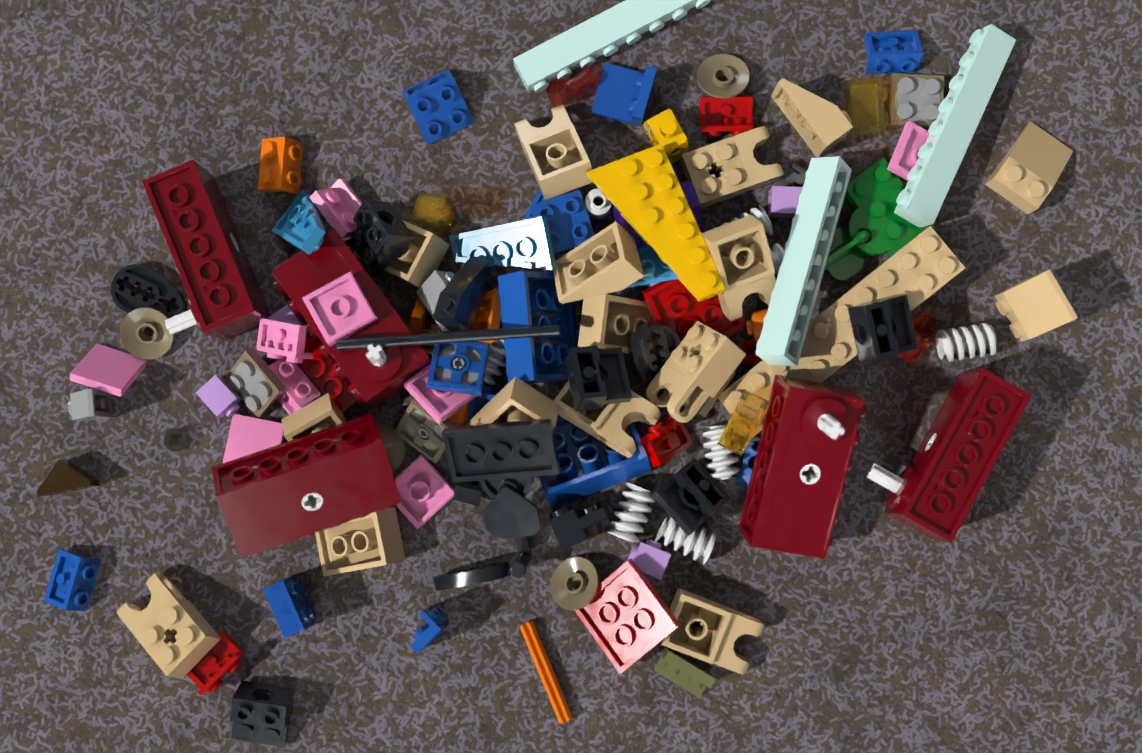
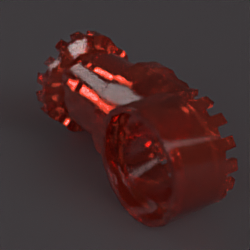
M585 65L583 71L572 79H560L550 83L545 92L553 106H561V103L564 105L565 101L569 102L568 100H571L573 97L580 99L582 93L592 86H598L599 80L596 74L592 75L593 70L588 65Z
M924 311L917 313L912 318L918 349L897 355L903 360L906 358V362L913 367L916 366V360L923 350L929 348L930 344L927 341L935 333L933 331L937 330L935 327H938L937 319ZM926 320L927 322L925 327L923 329H920V327L922 328V323L924 324V321Z

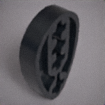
M128 265L118 271L113 278L111 284L113 301L121 310L127 313L137 308L150 307L161 311L168 318L185 312L187 309L185 299L174 284L159 272L145 265ZM129 278L128 282L130 284L140 285L146 291H151L153 288L152 293L155 294V298L148 299L146 302L147 297L140 293L134 296L135 291L129 288H125L122 291L123 286L120 283L122 280L127 281ZM177 299L176 304L179 305V309H173L170 313L171 308L162 303V300L174 302Z
M650 321L639 326L631 335L628 343V353L632 365L647 385L651 383L669 359L671 353L680 344L677 333L667 324L660 321ZM651 331L655 332L652 337L658 344L655 347L656 352L661 356L656 364L653 362L656 360V355L651 351L653 344L648 339ZM666 388L660 389L658 394L662 395Z
M509 561L434 576L433 581L435 591L505 578L511 575Z

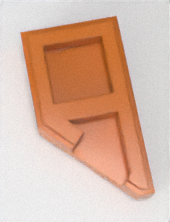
M419 296L411 315L412 334H423L427 321L428 311Z

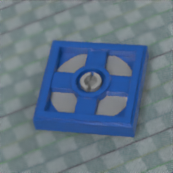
M473 341L435 344L427 380V389L481 396L490 343Z

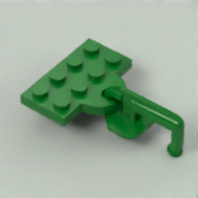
M884 158L848 182L845 196L855 211L849 216L846 229H835L824 271L827 270L829 275L837 281H846L858 273L863 267L864 255L879 256L887 253L891 257L929 226L946 243L933 224L919 228L894 213L897 207V197L905 189V186L896 174L887 170L889 164Z

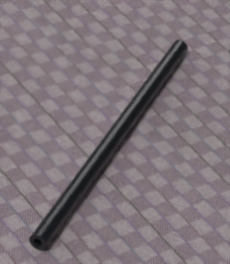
M559 325L338 339L336 340L337 351L368 349L367 347L370 344L374 348L378 345L381 348L560 336Z

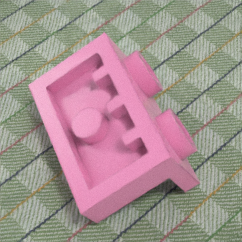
M338 179L331 188L316 190L309 197L342 239L351 237L357 231V225L353 218L362 202L344 179Z
M260 318L256 350L267 352V357L283 359V356H287L286 361L293 363H303V359H313L314 353L304 351L307 326Z
M283 356V359H278L269 367L286 387L277 400L290 415L320 396V392L296 363L287 362V356Z

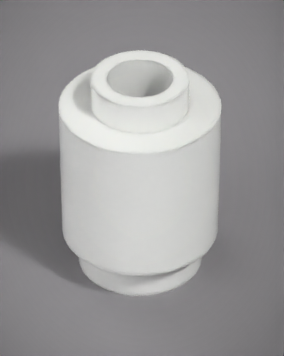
M599 188L591 190L586 195L585 206L589 217L599 220L605 218L610 213L612 202L605 198ZM601 200L603 201V204L597 206L593 203V201Z

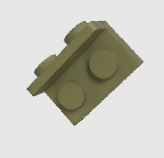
M669 647L665 648L654 667L655 672L697 697H701L706 687L711 689L716 681L712 673Z

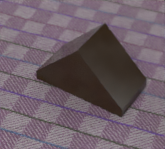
M58 460L37 490V496H51L100 486L98 479L71 461Z

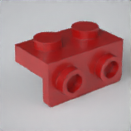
M737 95L731 98L699 96L700 131L705 132L706 136H720L721 131H731V135H738L754 129L752 123L753 96Z
M671 415L664 418L666 423L663 424L661 421L648 427L649 433L639 438L653 467L662 465L693 445L683 422L675 420Z
M224 630L218 634L221 640L186 674L200 688L197 691L200 696L208 691L211 694L214 693L224 683L221 678L227 672L230 674L234 673L243 664L240 659L246 652Z

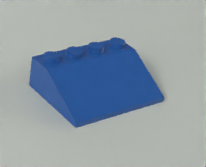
M519 271L498 276V292L500 295L503 328L559 325L560 336L504 339L508 383L515 376L527 384L569 381L565 360L570 348L578 347L574 301L564 304L559 302L554 274Z
M558 415L556 427L553 430L561 470L557 475L539 476L552 509L651 472V468L634 422L627 426L625 433L633 438L636 451L632 457L627 458Z

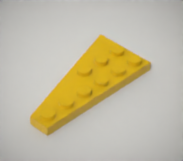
M662 143L586 172L587 178L592 183H595L605 198L612 202L621 212L622 217L656 251L658 257L674 271L677 278L699 302L725 292V286Z

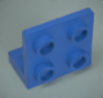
M605 63L591 112L641 127L657 68L646 66L645 73Z
M448 69L401 91L427 144H432L474 123L456 81Z
M580 190L530 205L533 218L547 216L554 255L574 249L594 236Z
M292 575L263 589L284 638L297 632H302L315 624L316 613L311 603L307 604L303 597L305 588L300 579H296Z

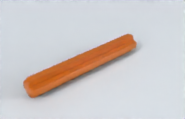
M532 620L524 622L520 625V629L560 724L566 723L572 719V713L534 622Z

